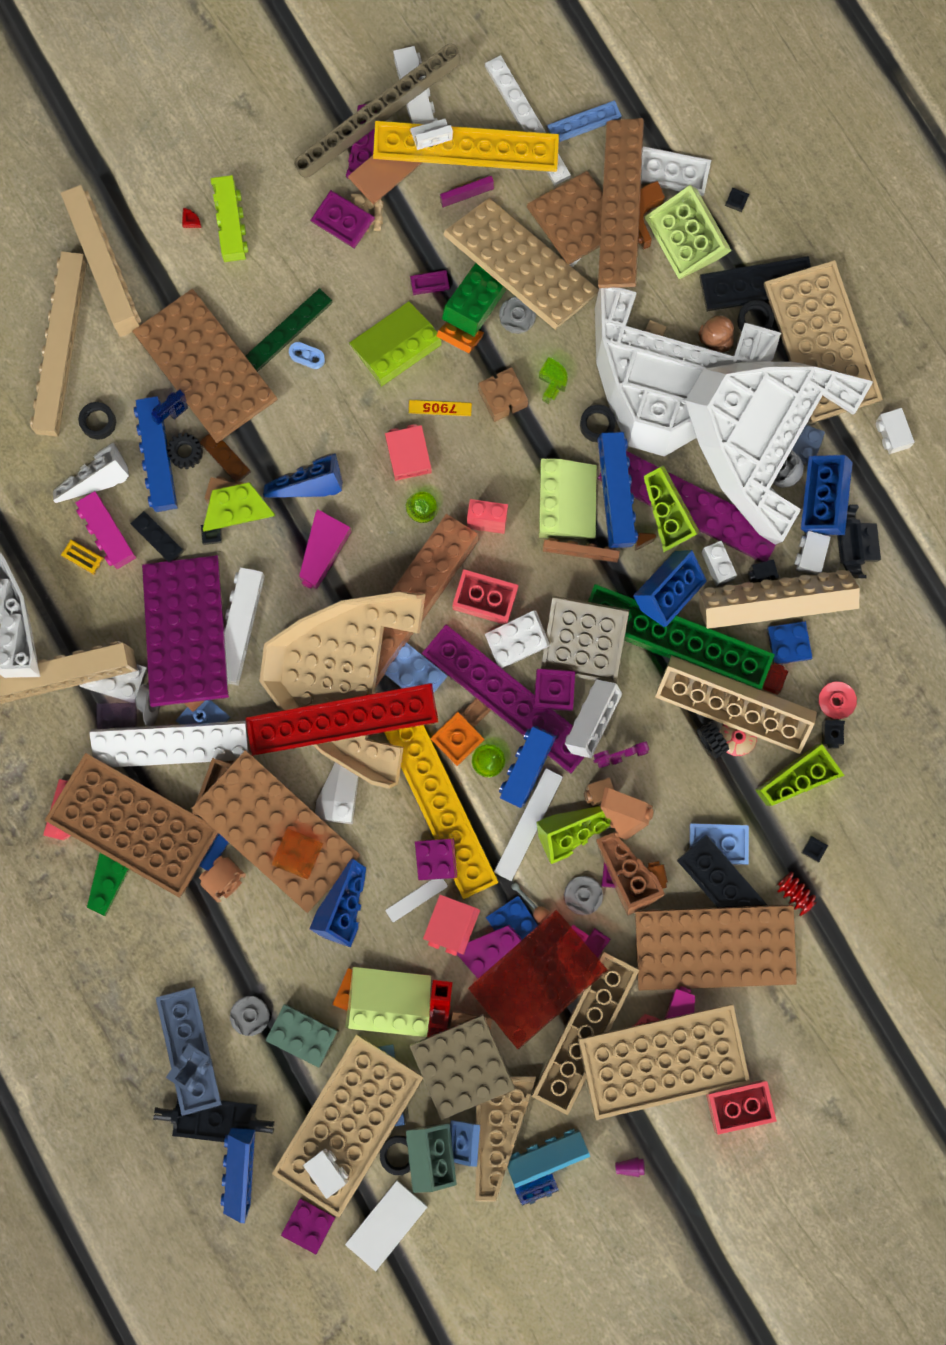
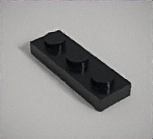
M145 511L130 523L166 561H174L184 552Z

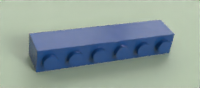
M158 396L135 400L134 414L139 420L136 428L138 436L141 435L142 442H139L141 454L144 453L145 460H142L143 470L147 471L148 477L145 478V485L147 489H150V496H148L149 507H152L155 512L178 509L171 462L167 454L168 443L161 401Z
M624 432L601 433L597 440L609 548L632 547L638 540V532L634 528L636 514L632 510L634 496L630 492L632 478L628 474L630 459L626 456L628 441L624 438Z

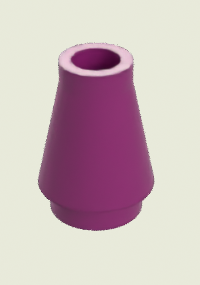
M636 1157L615 1163L616 1175L621 1174L634 1177L645 1175L644 1159Z

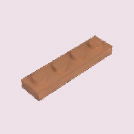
M555 538L544 540L543 552L616 563L619 559L620 551H617L616 548H597V545L594 544L578 545V542L575 541L564 543L559 542L560 540Z

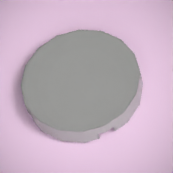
M515 296L502 304L499 319L501 325L507 331L520 334L532 328L535 323L536 313Z
M587 876L576 877L571 880L564 892V900L567 907L579 915H589L595 912L600 907L603 899V892L599 883Z
M246 996L239 999L233 1005L230 1012V1022L239 1034L254 1036L261 1033L267 1027L270 1012L262 999L255 996Z

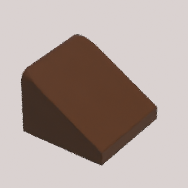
M638 533L635 551L654 542L656 534Z

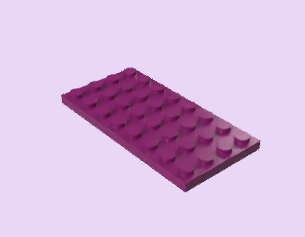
M218 555L142 564L151 707L228 698L229 690Z

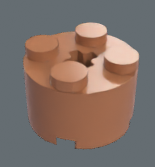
M222 856L214 861V866L209 871H204L199 877L201 880L200 885L216 902H221L219 898L223 896L228 898L242 883L240 881L241 877L245 879L246 876L229 857L223 858Z

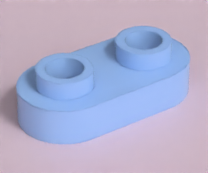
M295 342L289 347L290 358L299 364L312 369H319L325 363L324 354L319 349L301 342ZM300 351L302 354L297 356L295 355L296 352ZM318 358L319 361L315 363L313 359Z

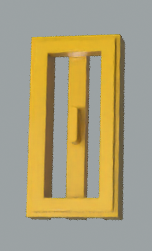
M73 540L69 541L61 554L65 559L95 575L96 569L100 567V563L104 560L103 557ZM72 545L96 558V562L71 549ZM70 552L74 554L75 556L81 558L87 563L93 565V567L90 568L86 566L85 564L79 562L73 557L67 555V553Z

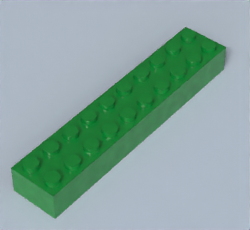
M594 584L588 602L630 610L624 641L669 659L671 655L762 690L775 654L709 628L707 629L704 626L675 616L666 627H663L644 614L635 599Z

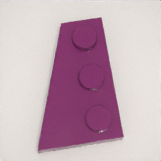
M507 925L469 941L464 955L458 952L457 955L479 979L515 947L522 938L510 925Z

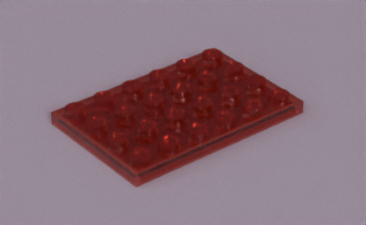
M555 910L468 989L519 1050L605 974L608 969L564 917Z

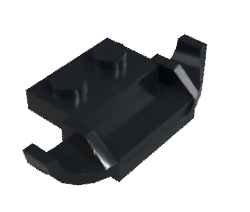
M850 504L847 511L845 535H837L840 563H843L846 571L849 570L853 578L866 579L867 575L863 574L861 565L865 564V562H878L881 560L877 523H860V519H856V511L859 509V506Z

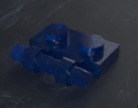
M553 1174L543 1176L515 1188L522 1206L528 1203L530 1205L534 1204L536 1200L545 1196L547 1198L551 1197L553 1193L559 1191Z

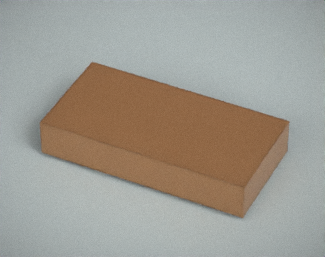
M476 698L461 715L474 728L491 710Z

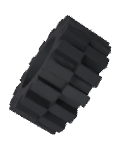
M179 433L178 437L174 435L172 437L173 440H169L167 454L176 467L189 469L190 466L194 468L195 463H200L199 459H202L201 453H203V450L194 435H188V433L182 435ZM180 446H191L192 453L188 457H180L178 455Z
M709 721L697 729V734L705 748L708 749V752L714 758H718L729 750V746L722 733L719 732L720 730Z

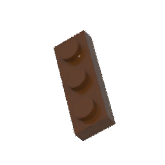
M208 434L199 442L234 481H241L251 473V470L223 440L216 443L211 435Z

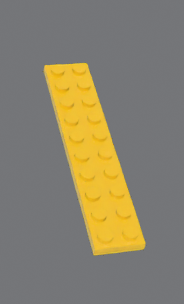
M375 121L373 159L557 172L559 134L451 126L453 130L452 140L417 150L410 128L424 124Z
M424 725L384 732L390 744L403 747L401 769L434 839L454 838L457 878L453 879L463 900L498 884L497 878Z

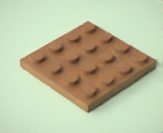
M588 171L528 203V210L568 265L600 247L603 192Z

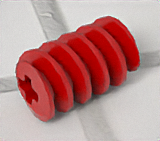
M790 872L776 884V886H780L777 892L785 891L783 898L790 897L788 904L790 905L795 902L794 910L801 908L802 910L799 915L802 916L817 903L814 902L816 896H809V889L803 891L805 884L797 885L799 878L792 879L794 873Z

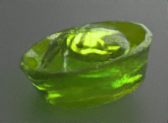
M417 492L407 499L406 512L414 521L427 523L432 521L437 515V502L430 493Z
M481 745L472 755L473 769L482 777L490 778L498 775L505 766L504 753L495 745Z

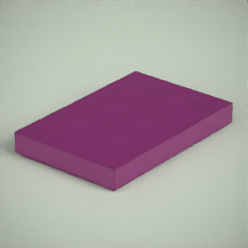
M330 190L310 221L355 249L375 218Z

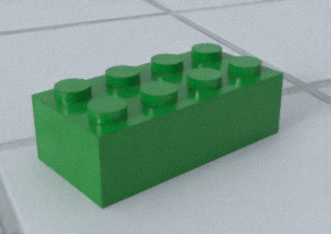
M475 263L445 305L442 320L475 337L507 289Z

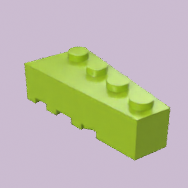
M233 175L210 178L215 192L213 199L216 211H218L216 219L218 228H220L218 233L224 262L246 260L245 253L249 251L247 241H244L243 235H246L245 224L241 223V218H244L243 207H239V201H242L241 191L237 190Z
M664 465L645 475L644 480L649 499L651 500L663 552L700 533Z
M816 744L755 791L766 806H773L845 775L822 744Z

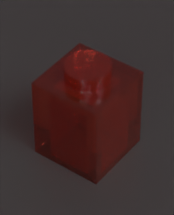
M771 664L762 689L778 695L781 693L789 671L785 670V667L780 664Z

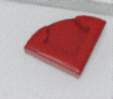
M183 208V228H201L199 217L192 210Z

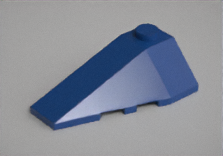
M336 454L312 461L313 465L306 469L300 467L291 476L284 475L265 484L264 498L325 497L338 494L342 491L343 480Z
M354 859L349 861L316 911L310 926L311 931L333 942L347 947L352 946L359 925L356 920L357 913L361 910L359 898L364 888L366 867Z

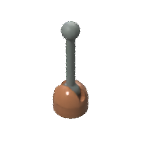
M518 883L512 884L511 888L517 891L534 909L533 916L538 923H541L550 912L543 906L537 907L519 888Z

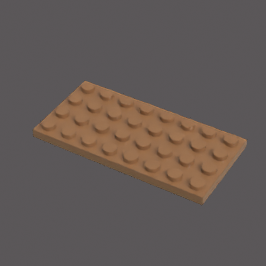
M193 288L132 331L216 443L278 400Z
M246 750L191 808L307 913L335 884L351 859L357 860L360 856L356 850Z
M87 753L84 754L45 818L46 822L179 898L183 895L219 834L203 819Z
M793 905L635 911L639 991L679 989L680 986L693 989L797 985Z

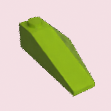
M601 806L555 814L537 821L536 824L540 842L549 862L553 864L574 853L573 850L582 844L584 846L587 844V839L595 833L600 834L610 826L611 820L606 818Z

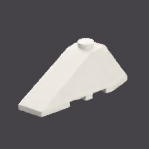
M111 443L93 456L95 460L88 466L84 464L80 467L81 470L77 476H70L53 491V501L58 503L123 483L129 477V472L116 445Z
M335 762L316 801L315 814L323 821L353 824L359 777Z

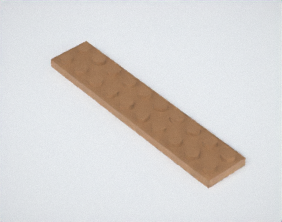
M643 118L610 120L606 125L598 275L599 288L636 287L644 131Z

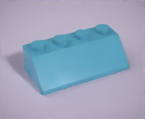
M573 1128L565 1131L563 1137L557 1139L554 1136L546 1139V1144L538 1147L537 1144L526 1148L527 1152L513 1153L508 1164V1171L514 1187H520L591 1157L580 1131H575Z

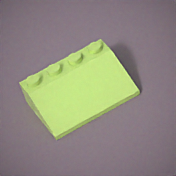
M691 185L645 216L678 279L716 262L731 252L728 243L700 193Z
M541 459L539 538H596L597 465L563 459Z
M353 967L345 1027L356 1030L427 1037L431 976Z

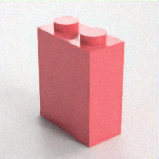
M409 425L406 429L402 430L395 428L385 433L395 481L432 473L422 425Z
M470 499L467 527L473 530L505 534L508 504Z
M439 895L423 939L429 941L428 945L436 949L442 946L446 948L445 952L456 956L458 952L464 955L480 910Z

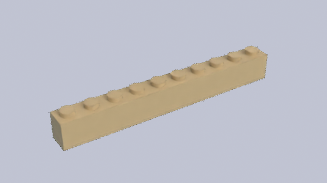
M61 251V256L57 259L58 274L54 277L55 292L51 295L52 310H49L48 321L50 322L49 328H46L45 331L46 345L42 349L44 359L39 367L41 377L40 381H37L36 391L38 395L33 403L35 413L30 421L32 430L38 435L59 437L87 265L84 254Z

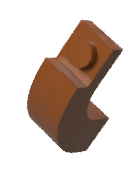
M658 181L641 189L638 244H641L643 250L649 248L652 241L643 217L649 210L661 206L665 198Z

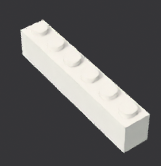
M415 46L393 51L399 80L422 63L420 53H416ZM421 76L419 80L424 79L426 76ZM411 87L405 88L404 91L409 90ZM429 88L406 104L412 124H428L438 121L437 118L433 117L435 109L433 101L429 102L428 96H431Z
M241 567L239 572L235 574L234 583H236L235 591L232 590L230 594V602L232 604L231 608L226 611L225 620H227V624L224 627L228 683L238 686L265 577L263 572Z

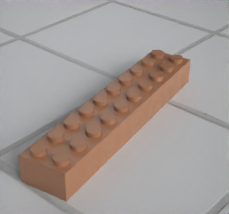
M446 514L391 593L425 594L423 621L479 541L478 533ZM384 627L376 686L385 675L389 665L399 654L401 648L404 647L414 634L413 632Z

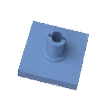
M205 700L194 712L187 707L176 719V722L180 725L227 722L231 717L211 700Z
M451 1120L450 1133L454 1163L477 1167L480 1125Z

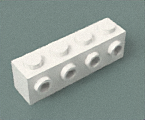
M596 679L594 685L590 688L589 695L582 705L578 718L575 719L574 726L566 737L565 745L571 754L592 758L622 696V692L616 683Z

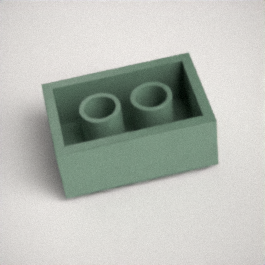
M284 1004L266 1041L320 1068L339 1030Z
M434 1124L406 1130L413 1193L434 1192L457 1185L450 1124Z

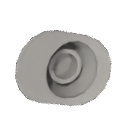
M142 684L136 696V706L138 710L143 712L145 725L153 726L157 720L160 706L151 707L149 685Z

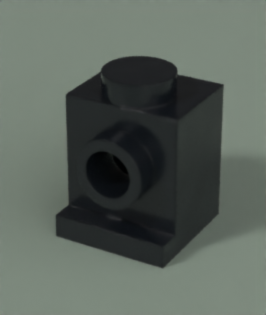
M774 559L751 565L748 571L749 581L757 583L763 580H778L779 575Z
M825 720L822 722L823 746H827V749H839V746L844 745L845 721ZM832 731L837 732L836 738L832 737Z

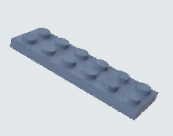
M195 987L156 997L171 1069L177 1064L189 1044L209 1057L207 1063L210 1064V1067L204 1075L200 1074L197 1079L198 1085L193 1092L185 1091L175 1084L181 1115L184 1116L222 1105Z

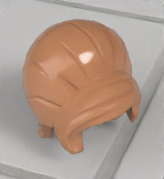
M714 316L700 327L698 333L700 341L709 350L720 353L729 351L734 342V326L727 317Z

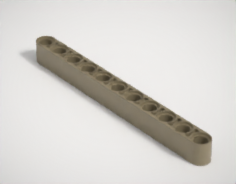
M451 43L442 47L297 156L294 165L299 174L304 178L312 176L375 128V121H385L456 68L461 62L457 46ZM421 76H426L424 79L419 80ZM411 87L409 90L404 91L405 88ZM396 98L395 101L389 102L390 99ZM377 109H381L380 112L374 113ZM367 120L364 124H360L361 121ZM337 142L335 146H330L332 143ZM322 153L320 157H316L317 154Z

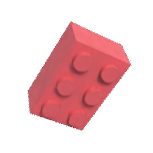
M463 569L452 605L453 610L500 624H507L518 592V585Z
M765 1080L706 1094L714 1132L718 1135L777 1122L768 1082Z

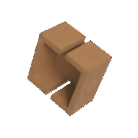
M513 368L498 373L496 379L492 376L478 383V391L494 422L509 416L510 405L512 414L528 407V398Z

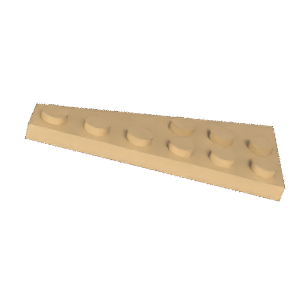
M511 1077L515 1090L476 1106V1124L480 1125L476 1167V1202L497 1201L537 1079L536 1077Z

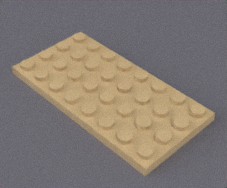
M490 198L447 228L443 234L555 330L597 296L599 289Z
M836 261L827 262L764 282V287L789 361L873 381L859 408L881 402L883 399ZM822 395L809 420L810 423H814L848 411Z
M733 1004L578 1039L595 1120L750 1084Z
M357 1034L272 1174L340 1218L423 1080L422 1075ZM325 1148L327 1151H332L337 1159L335 1162L338 1167H343L349 1176L347 1178L349 1182L327 1199L303 1166Z

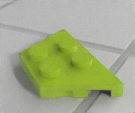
M250 482L212 490L203 532L275 517L276 515Z

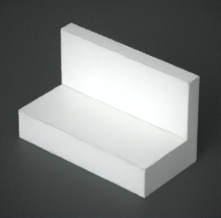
M446 119L410 128L417 150L450 141L453 137L452 127L447 125Z

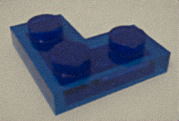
M179 389L176 393L172 392L164 403L155 406L151 413L153 421L159 425L167 417L171 416L175 420L186 411L188 405L185 394Z

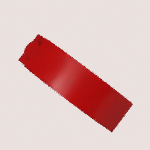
M433 980L427 1037L448 1028L453 982Z

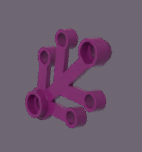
M647 741L613 754H609V751L606 750L593 755L595 759L593 762L594 764L597 763L599 768L609 766L610 761L612 765L623 762L622 756L629 757L637 754L639 757L648 754L649 746Z

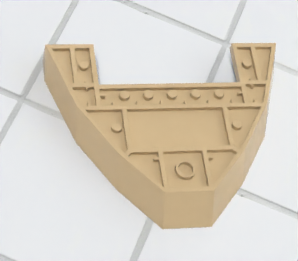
M394 592L343 600L298 620L264 643L259 682L281 711L375 694L384 627L420 633L425 594ZM369 735L313 745L321 754L372 785L384 788H392L398 785L403 747L370 740L368 739Z

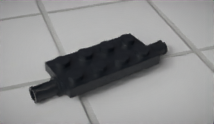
M177 1097V1104L173 1110L155 1107L154 1113L158 1114L153 1115V1120L169 1121L173 1124L172 1136L217 1142H224L225 1135H229L231 1128L255 1130V1132L273 1134L274 1128L268 1127L275 1126V1121L257 1120L258 1104L221 1100L222 1105L182 1116Z

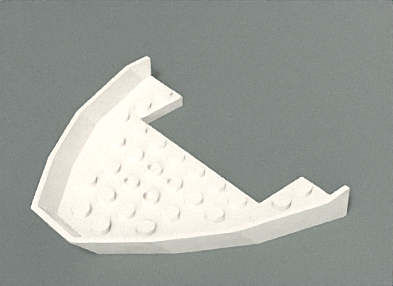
M599 288L595 304L596 364L609 408L614 413L621 432H624V438L627 439L629 447L665 457L697 437L685 400L702 370L742 362H771L774 358L781 335L780 332L744 323L735 356H731L626 326L636 292L623 288Z
M742 362L702 370L685 400L699 446L722 491L759 535L775 545L783 542L801 510L771 491L770 487L822 395L853 415L859 408L873 381L797 362Z

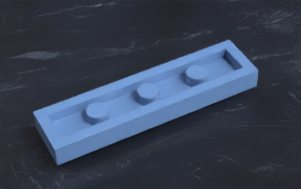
M614 100L547 125V130L549 134H559V142L605 126L610 120H621L622 116Z

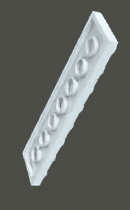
M246 721L90 730L93 757L110 767L211 762L212 758L220 761H234L244 750L249 753Z

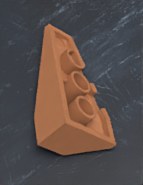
M605 787L601 809L606 818L611 820V828L616 829V837L627 840L649 825V820L653 817L652 805Z
M614 832L596 839L627 916L635 913V911L645 909L664 896L665 893L657 877L643 865V862L630 851L620 838L616 837Z

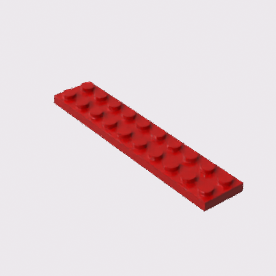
M432 683L246 717L252 756L439 722Z

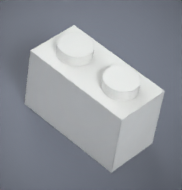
M902 408L880 414L877 418L876 428L878 432H881L883 447L888 450L889 454L908 449L915 443Z
M808 531L805 536L802 535L799 547H802L801 553H797L794 563L797 565L796 571L809 575L821 573L831 537Z
M722 541L705 547L701 554L716 587L733 581L737 574Z
M325 1148L303 1166L327 1199L349 1182L347 1179L349 1176L343 1167H338L335 1162L337 1159L332 1151H327Z

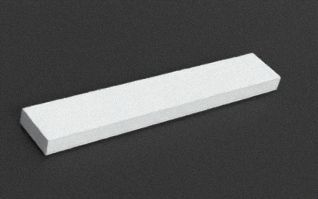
M545 769L494 873L512 881L537 831L536 822L543 819L563 778L562 776Z

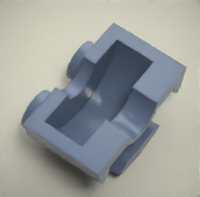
M189 1044L166 1078L185 1091L193 1092L198 1085L197 1079L200 1074L204 1075L210 1067V1064L207 1063L209 1057Z

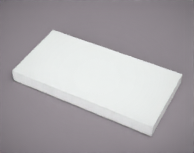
M643 146L641 184L649 185L658 181L661 188L680 192L691 185L698 190L701 196H704L711 160Z
M397 1180L345 1245L374 1271H377L428 1206Z

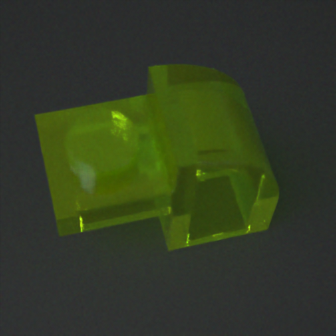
M548 357L539 372V379L549 384L542 398V401L547 404L557 398L559 390L565 392L568 380L564 366Z

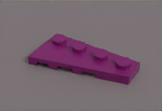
M367 104L358 105L357 111ZM367 120L361 121L360 124H364ZM375 128L352 145L348 160L349 166L346 172L347 179H349L348 177L352 172L373 155Z

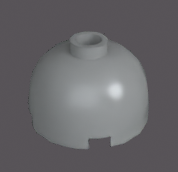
M791 450L772 484L786 488L795 485L801 479L804 471L803 462L793 450Z

